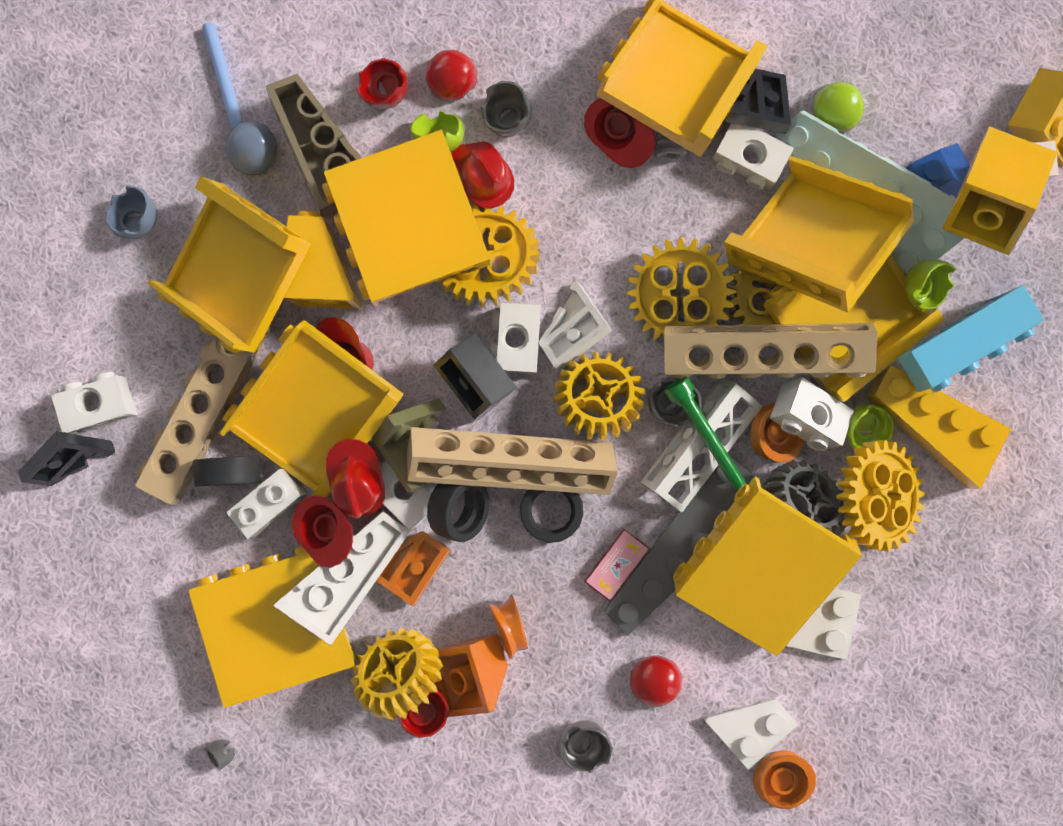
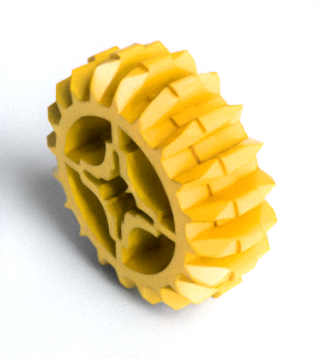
M595 351L592 354V360H589L584 354L580 355L579 364L571 360L568 363L569 371L561 370L559 378L562 381L555 383L554 389L558 393L554 395V403L560 405L557 408V415L566 416L564 419L565 427L576 424L574 434L579 435L582 430H586L588 440H592L594 433H599V438L603 442L606 440L607 432H610L615 439L618 438L620 428L628 432L632 426L630 421L637 422L640 417L637 411L643 410L644 402L640 398L644 397L645 389L638 387L642 381L641 376H632L635 369L633 365L626 368L622 367L624 363L623 357L618 358L616 362L611 361L612 354L610 352L606 353L605 359H600L598 352ZM600 375L607 376L609 378H612L613 380H604L600 377ZM585 378L587 390L581 392L580 397L573 399L572 390L574 386ZM594 390H595V392L598 393L599 396H604V395H605L604 401L601 400V398H600L599 396H594V397H593V395H594ZM625 393L626 405L620 412L614 415L612 412V401L618 399L620 394ZM594 411L600 418L592 417L584 412Z
M400 627L397 633L388 629L385 638L376 635V643L372 646L365 644L367 652L364 655H357L360 664L352 667L355 677L350 681L355 688L353 691L355 698L367 712L370 711L377 718L382 719L385 717L393 721L397 715L400 718L406 719L409 710L418 713V705L421 702L429 704L427 696L429 693L437 692L434 683L442 680L439 670L443 665L439 659V651L427 636L420 634L414 629L408 632Z

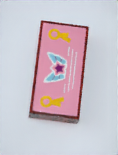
M623 528L583 582L611 602L651 548Z

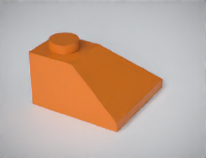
M498 633L479 636L437 649L443 667L439 670L442 680L435 682L436 688L441 691L448 702V717L483 714L494 711L508 667Z

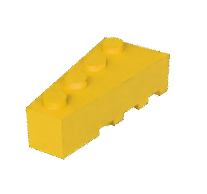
M889 365L875 377L865 396L872 404L884 407L893 416V421L897 426L903 429L920 447H923L940 465L959 479V482L967 489L982 488L1012 430L941 391L933 393L931 389L917 392L907 373L892 365Z

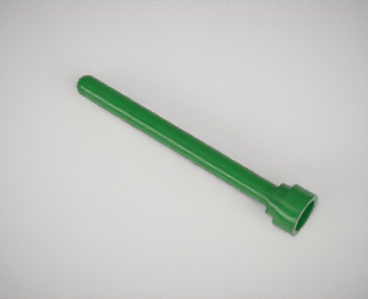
M687 376L675 381L664 392L671 403L675 402L678 407H683L737 493L740 487L747 483L694 401L695 394L693 390L695 388Z

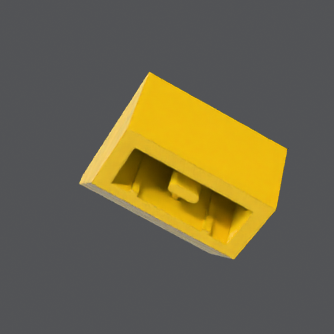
M1039 68L1009 121L1008 127L1014 136L1032 143L1055 141L1056 151L1058 152L1057 163L1062 166L1063 71Z

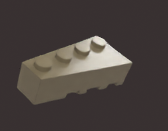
M298 74L266 85L271 106L320 217L325 218L338 213L335 202L329 204L323 191L322 184L327 183L324 171L361 159L362 157L350 145L343 132L330 119L323 106Z

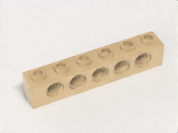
M873 323L665 326V375H672L673 378L681 379L686 376L691 378L693 374H706L708 378L712 379L725 378L727 374H741V377L758 378L761 377V374H775V376L780 378H792L796 376V373H810L812 377L825 378L831 376V373H845L849 377H864L866 373H876L877 330ZM837 345H844L848 348L846 354L841 357L831 356L830 351ZM766 346H772L778 350L777 354L772 358H764L759 352ZM800 346H809L813 349L812 353L805 358L797 357L794 354L795 350ZM696 347H702L709 354L703 359H696L691 356L690 351ZM730 347H739L743 351L742 355L735 359L727 357L724 352Z
M268 327L256 353L240 350L239 354H229L220 345L222 340L218 337H213L212 341L209 340L205 343L199 357L202 360L197 370H192L184 382L186 390L181 400H176L169 410L168 417L170 420L165 430H160L153 440L152 447L155 449L149 460H144L137 470L136 477L139 479L135 487L169 505L180 504L194 477L193 460L203 459L223 422V416L233 404L272 327ZM221 366L224 369V378L221 382L215 384L211 379V373L214 368ZM206 396L209 405L207 410L200 414L196 410L195 404L199 397ZM186 425L190 426L193 432L192 438L188 443H184L180 438V431ZM169 455L174 456L177 462L176 469L172 473L167 472L164 467L165 459Z
M411 427L406 451L407 480L411 482L610 495L618 473L611 442Z

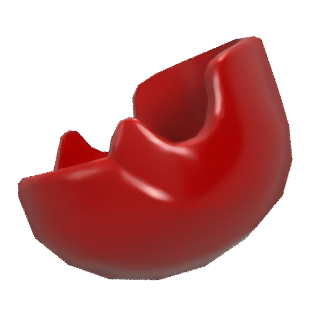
M443 50L432 57L427 64L426 83L431 93L440 99L456 101L463 99L470 90L475 88L478 70L472 59L458 50Z
M381 58L371 61L363 71L359 72V86L356 88V92L371 107L381 110L394 108L402 102L406 95L408 86L406 72L401 65L393 60ZM380 82H381V84H382V86H383V88H384V90H385V92H386L387 95H383V94L380 92V90H379V83H380Z
M650 655L639 660L631 671L630 688L637 700L648 706H666L674 701L682 690L683 675L677 664L666 657Z
M438 689L437 692L428 694L429 704L421 702L418 705V713L409 710L406 719L400 718L397 715L399 724H401L406 733L417 738L432 737L445 726L449 714V706L447 700Z

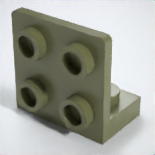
M440 398L387 415L372 438L409 493L434 484L407 480L406 451L411 427L435 429L439 425L438 420L446 410Z

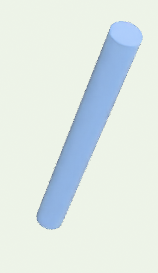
M211 22L202 25L203 33L232 129L243 121L215 24Z

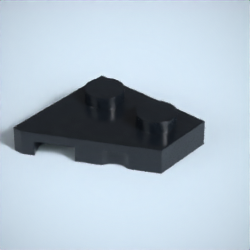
M755 68L726 115L725 122L786 134L791 126L786 75Z
M56 431L18 471L19 477L23 483L53 486L66 479L67 476L89 467L87 459L100 453L109 457L115 453L112 441Z

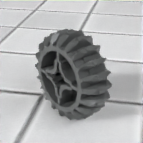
M805 459L801 462L792 460L781 466L779 465L765 479L766 481L763 483L764 487L762 489L837 536L845 531L847 526H843L842 523L847 517L846 513L838 512L844 503L843 500L836 498L838 494L843 493V490H839L836 486L838 480L832 481L828 477V470L821 472L817 463L809 465Z

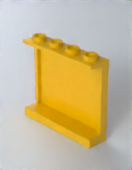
M648 0L642 12L645 14L643 19L638 16L636 17L628 31L630 36L628 41L623 38L621 39L612 55L615 60L613 63L606 61L599 72L597 80L601 84L596 96L701 158L768 46L756 40L748 52L665 3L664 0Z
M442 129L324 171L327 183L322 184V188L328 203L335 202L339 215L334 216V221L340 236L347 234L351 247L345 250L352 268L359 267L363 279L357 281L364 301L370 299L376 307L380 305V301L473 267L481 269L490 265L488 252Z
M790 156L788 159L790 175L742 236L731 232L724 241L728 261L732 265L848 313L913 224V199L902 193L892 192L875 186L871 182H863L849 177L840 171H832L818 166L809 160H801Z
M200 176L195 189L206 195L207 199L165 283L149 279L147 284L159 292L157 295L159 299L168 304L176 305L179 308L178 313L180 315L197 321L200 324L199 329L222 340L220 345L226 350L239 354L240 350L256 353L312 243L226 185Z
M891 254L848 313L780 284L771 290L770 295L772 297L763 303L776 324H874L877 330L876 373H866L864 377H849L845 373H831V376L825 378L814 377L823 391L840 402L848 400L898 359L897 356L909 350L945 320L939 309L923 311L909 303L905 292L906 276ZM837 345L831 349L830 355L841 357L846 354L848 348L844 345ZM800 346L795 351L800 358H805L812 353L813 349L809 346Z
M303 320L296 327L290 324L280 336L278 341L283 345L276 354L271 351L259 366L263 373L258 380L252 377L240 393L245 398L240 405L233 404L225 413L222 420L226 424L220 431V434L224 436L228 431L233 432L312 489L313 493L311 496L327 497L331 492L326 472V457L329 450L337 442L344 439H358L368 443L382 425L386 416L398 404L404 393Z
M754 477L748 485L744 484L740 487L735 495L733 505L727 512L722 511L714 522V529L707 538L702 537L697 542L692 557L687 563L683 562L678 566L673 579L676 596L773 655L778 656L858 562L862 554L855 539L846 533L840 538L762 489L759 479Z
M303 547L294 549L295 556L286 559L282 558L281 553L261 559L263 566L255 569H250L249 563L230 569L231 576L218 580L217 574L198 579V587L188 590L223 708L354 667L359 662L356 650L351 648L345 626L330 646L273 607L275 603L320 566Z

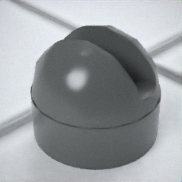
M219 739L205 747L209 759L218 770L227 766L235 756L234 748L226 750L225 747L230 742L225 739Z

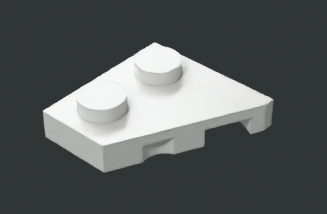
M578 281L572 283L570 287L572 291L571 296L564 308L559 306L551 326L546 329L539 341L541 348L553 367L558 371H561L571 360L574 361L612 331Z
M835 588L787 646L847 660L862 594Z
M775 698L759 701L749 706L744 705L733 708L731 711L720 714H711L704 718L705 722L748 770L798 726V723Z

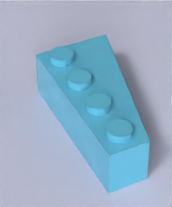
M1021 285L987 300L982 306L963 315V318L942 328L939 335L934 334L897 356L917 392L931 389L935 393L952 384L950 377L958 372L961 376H964L979 368L978 360L987 356L988 359H992L1007 351L1008 348L1005 344L1013 339L1018 343L1036 333L1033 327L1045 320L1025 286Z

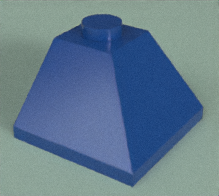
M956 143L941 148L909 164L905 169L927 180L932 186L949 196L957 197L970 165L959 144Z

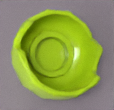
M841 81L827 84L814 96L813 115L836 128L839 133L850 131L861 121L864 101L860 91L852 84Z
M440 110L438 117L434 119L427 117L424 113L420 114L411 123L410 133L413 139L442 129L449 150L452 152L462 143L465 127L457 115L446 114Z
M928 259L918 262L910 268L906 275L905 292L909 303L923 311L936 309L945 301L949 290L954 288V283L950 279V273L955 272L956 268L949 262L939 259Z
M870 403L859 405L853 409L854 413L845 440L853 450L855 447H863L864 442L887 440L889 442L895 430L893 416L884 407ZM859 431H872V432H870V433H868V434H862V433H860Z

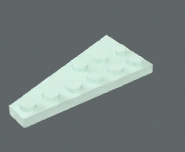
M804 110L799 112L791 120V126L786 134L779 132L776 134L782 142L794 148L792 154L796 158L809 160L818 166L832 171H840L849 177L863 182H871L875 186L892 192L902 193L913 199L914 222L891 253L905 276L910 268L921 260L939 259L964 239L942 229L956 197L953 195L949 196L932 186L927 180L890 159L872 152L864 144L844 136L836 128Z

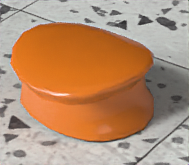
M775 403L766 404L756 414L751 425L750 440L752 448L765 460H773L775 462L793 460L800 453L805 440L797 435L783 431L781 425L771 420L770 416Z
M510 594L508 599L500 605L490 604L489 609L509 659H513L517 651L528 649L527 638L513 594Z
M781 750L768 755L757 765L753 773V785L756 793L763 801L779 809L789 810L798 807L811 797L816 787V774L812 766L796 753Z

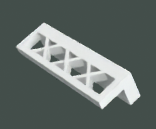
M725 378L718 379L701 401V412L713 431L715 432L717 428L725 427L726 437L721 444L727 453L762 408L737 383ZM741 398L749 406L741 417L733 418V407ZM686 423L640 482L682 513L716 469L718 463L693 423ZM705 453V465L701 470L692 472L693 459L696 455ZM685 480V491L678 500L668 494L676 482Z

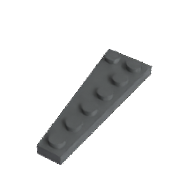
M728 451V455L748 485L754 477ZM719 465L682 513L678 512L670 524L667 525L660 537L604 609V612L627 636L675 591L673 576L678 566L683 562H688L693 555L697 542L702 537L707 538L714 529V522L722 511L727 512L733 505L736 491Z

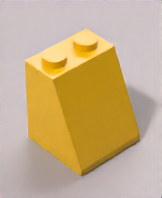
M989 127L942 229L1010 255L1037 209L1058 152Z
M298 211V216L288 215L287 227L312 244L284 298L296 307L362 309V301L333 229L323 217H319L318 212Z

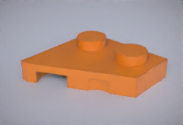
M420 531L401 544L376 582L409 605L415 606L452 549L427 532Z

